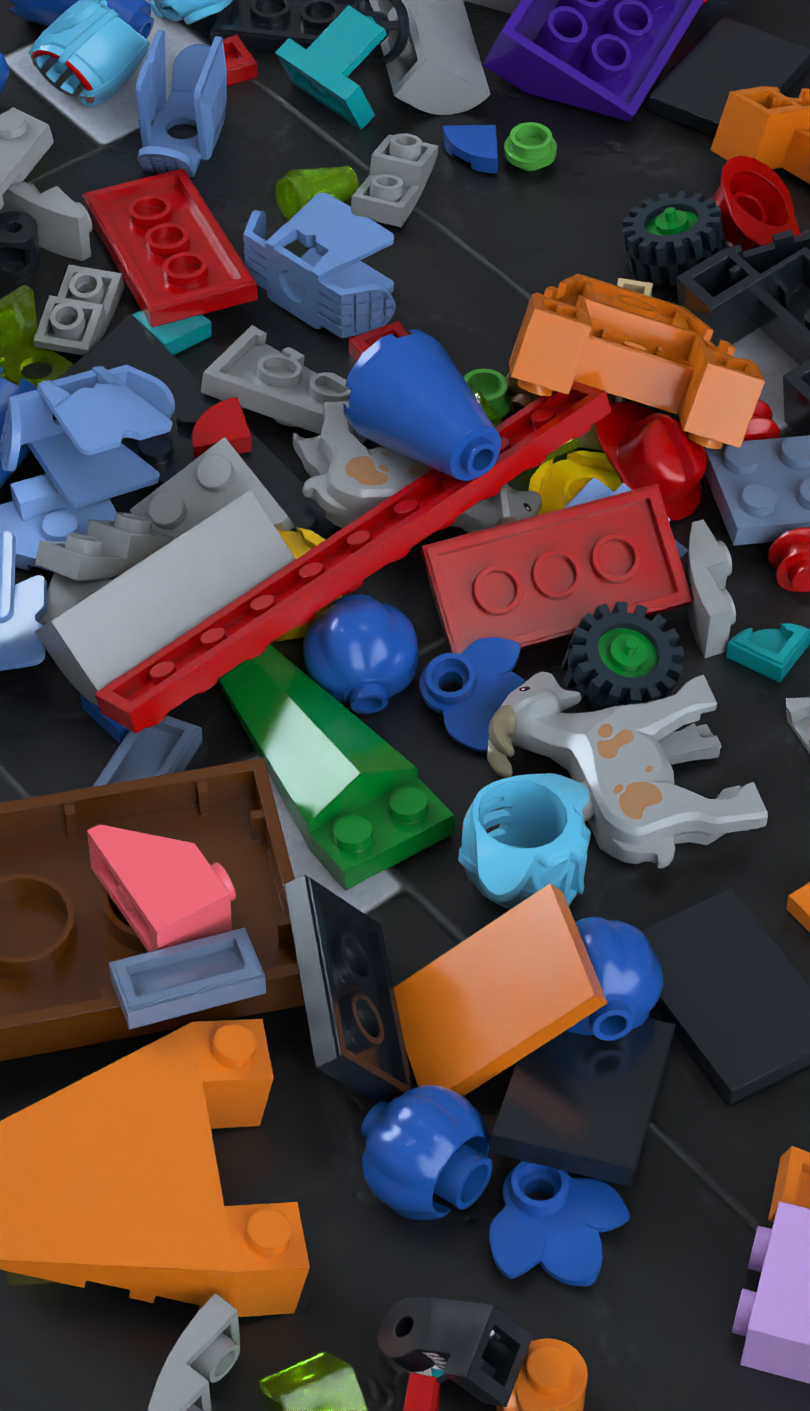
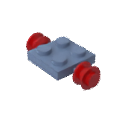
M758 399L740 448L723 443L722 449L705 447L707 453L705 476L733 546L773 542L768 551V560L771 566L777 570L776 579L778 584L788 591L809 592L810 435L780 438V429L776 422L772 420L771 408L767 403Z

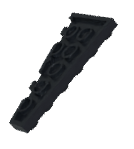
M130 314L58 379L92 370V367L103 366L109 370L129 365L158 378L170 389L175 400V411L170 419L173 423L171 431L143 440L124 438L121 441L123 445L159 472L158 483L144 487V489L153 492L199 457H193L192 433L194 426L206 410L220 401L215 397L201 393L202 383ZM250 431L252 451L240 453L239 455L288 515L295 526L290 531L297 532L296 527L308 529L325 540L340 531L341 527L331 523L326 518L325 510L314 499L304 497L302 492L304 483Z

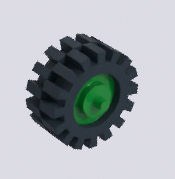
M678 191L676 198H669V193L659 194L660 201L654 202L651 198L642 201L643 209L634 206L629 211L630 217H624L622 231L628 264L633 274L637 273L638 279L645 282L651 277L652 283L661 285L664 279H670V285H677L676 277L719 251L726 249L720 207H716V201L712 198L705 200L704 194L697 192L691 198H688L687 191Z
M616 602L612 612H610L607 604L596 607L593 616L588 612L581 619L565 652L566 654L562 661V671H567L563 679L566 689L577 687L575 691L579 692L582 698L577 705L580 706L586 700L592 703L588 712L599 711L613 706L646 703L670 696L684 666L681 665L684 658L683 646L674 647L679 638L675 629L673 628L663 633L662 628L666 619L660 614H657L652 621L646 619L644 616L648 608L639 604L633 614L627 613V602Z

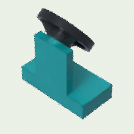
M356 0L353 6L348 5L307 49L288 38L275 54L291 82L362 130L375 114L361 87L349 79L348 76L362 61L368 64L384 65L394 61L402 53L409 36V17L406 7L401 0H389L396 10L398 21H389L383 12L374 11L369 0ZM398 30L397 40L391 51L382 58H372L370 56L372 50L388 37L389 31Z

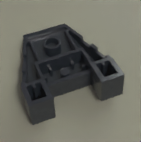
M787 230L772 235L773 243L744 252L740 245L723 249L676 277L678 304L687 308L714 330L710 342L718 347L720 340L734 344L760 328L800 365L783 375L784 422L799 436L810 435V232L794 236L792 230Z

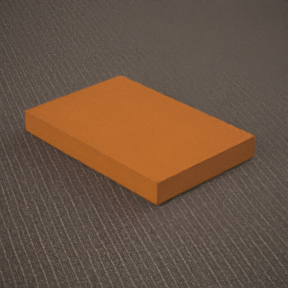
M551 883L394 987L405 1049L418 1087L439 1085L455 1091L463 1097L608 1003L565 896L561 890Z

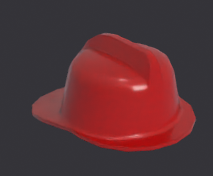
M742 155L730 158L722 167L721 184L712 197L716 201V207H720L727 244L730 247L740 245L744 252L773 243L772 235L787 230H792L794 236L801 235L794 215L789 190L782 179L768 165L755 158Z
M614 402L610 404L612 412L595 423V435L602 451L618 474L621 483L626 484L632 490L658 484L667 517L670 521H680L690 516L700 503L702 488L700 480L706 472L707 465L705 447L691 441L688 438L689 432L683 431L681 422L671 418L669 415L654 413L650 409L632 402Z

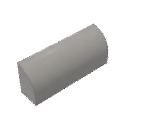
M369 0L374 11L383 12L389 21H398L396 10L389 0ZM401 0L406 7L409 17V36L402 53L394 61L386 64L394 96L421 111L435 115L461 113L476 107L487 99L490 95V90L463 0ZM390 30L388 37L380 43L384 56L393 48L397 40L398 30Z
M249 490L34 632L69 682L86 699L99 706L94 695L96 692L296 560V558L252 491Z

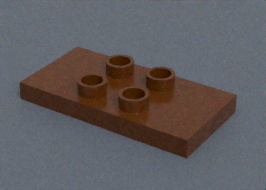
M264 758L0 803V1061L179 1029L191 1022L222 1021L305 1005L284 885L294 880L295 877ZM101 824L196 844L210 865L218 862L229 875L236 893V899L231 901L232 930L245 927L265 974L267 993L129 1030L111 981L109 962L140 955L148 951L91 869L87 830Z

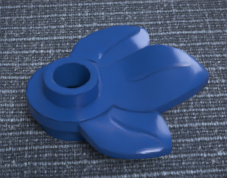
M498 637L481 638L471 643L461 654L445 653L435 657L423 669L419 680L421 697L429 708L443 714L446 731L458 744L473 751L487 753L488 728L491 718L507 696L526 682L522 677L512 672L520 655V643ZM447 682H457L462 686L460 690L455 692H445L440 689Z
M522 1161L509 1172L504 1181L503 1203L505 1207L490 1224L489 1245L497 1268L509 1279L516 1278L537 1264H540L548 1275L561 1283L572 1286H591L600 1274L603 1261L602 1243L599 1233L611 1231L629 1221L630 1214L616 1190L599 1179L571 1178L567 1171ZM533 1192H543L551 1199L538 1201L527 1196Z

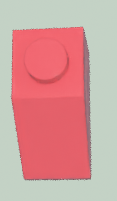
M101 824L87 830L91 869L148 952L232 931L231 901L236 899L232 881L218 862L212 865L208 863L195 843Z

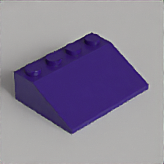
M521 0L501 30L482 65L527 94L630 122L704 0Z

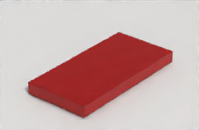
M184 169L82 194L83 206L90 215L94 229L119 272L122 273L124 281L152 328L258 300L257 283Z
M658 484L427 544L420 549L449 653L461 654L475 640L487 637H498L520 643V650L573 636L576 627L579 626L581 619L588 612L593 616L596 607L607 604L610 612H612L616 602H627V613L632 614L639 604L648 608L645 616L689 605L693 601Z

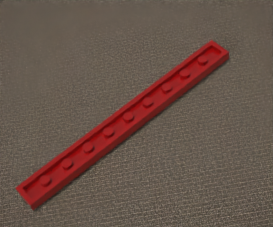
M573 381L569 395L553 390L552 396L539 397L495 427L501 437V449L495 465L486 474L474 480L461 481L434 468L96 692L94 695L102 714L136 734L143 729L159 724L172 709L193 695L203 693L212 688L217 683L218 678L243 661L253 659L262 654L268 644L293 627L308 623L314 618L316 612L339 596L358 589L363 584L364 579L386 564L405 557L414 545L435 531L451 526L456 521L457 516L479 501L498 494L504 484L525 470L541 465L547 459V455L569 440L585 435L593 424L612 412L606 391Z

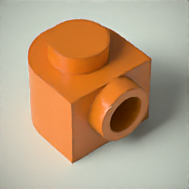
M545 1338L531 1341L507 1407L496 1406L497 1411H583L588 1378L587 1366L583 1357L573 1346L561 1340Z

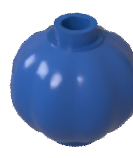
M362 594L345 596L333 602L325 613L320 614L311 623L306 631L302 646L306 674L337 701L350 705L351 710L359 714H371L384 709L388 705V699L405 690L412 682L419 664L418 640L415 629L408 617L399 609L389 604L380 603L373 597Z
M602 917L584 918L575 923L608 1003L567 1029V1031L583 1035H595L597 1038L606 1041L616 1040L628 1034L631 1029L641 1026L649 1017L650 1010L658 1002L664 984L661 964L657 955L653 952L648 938L635 926L619 920H606Z
M424 1085L410 1089L402 1096L393 1099L390 1103L386 1101L377 1103L368 1112L362 1123L361 1136L366 1140V1147L362 1157L364 1179L372 1194L378 1200L404 1218L435 1220L446 1216L452 1209L433 1201V1192L457 1208L466 1209L480 1197L490 1180L493 1168L491 1159L487 1157L491 1144L490 1134L478 1110L466 1098L455 1091L439 1085Z

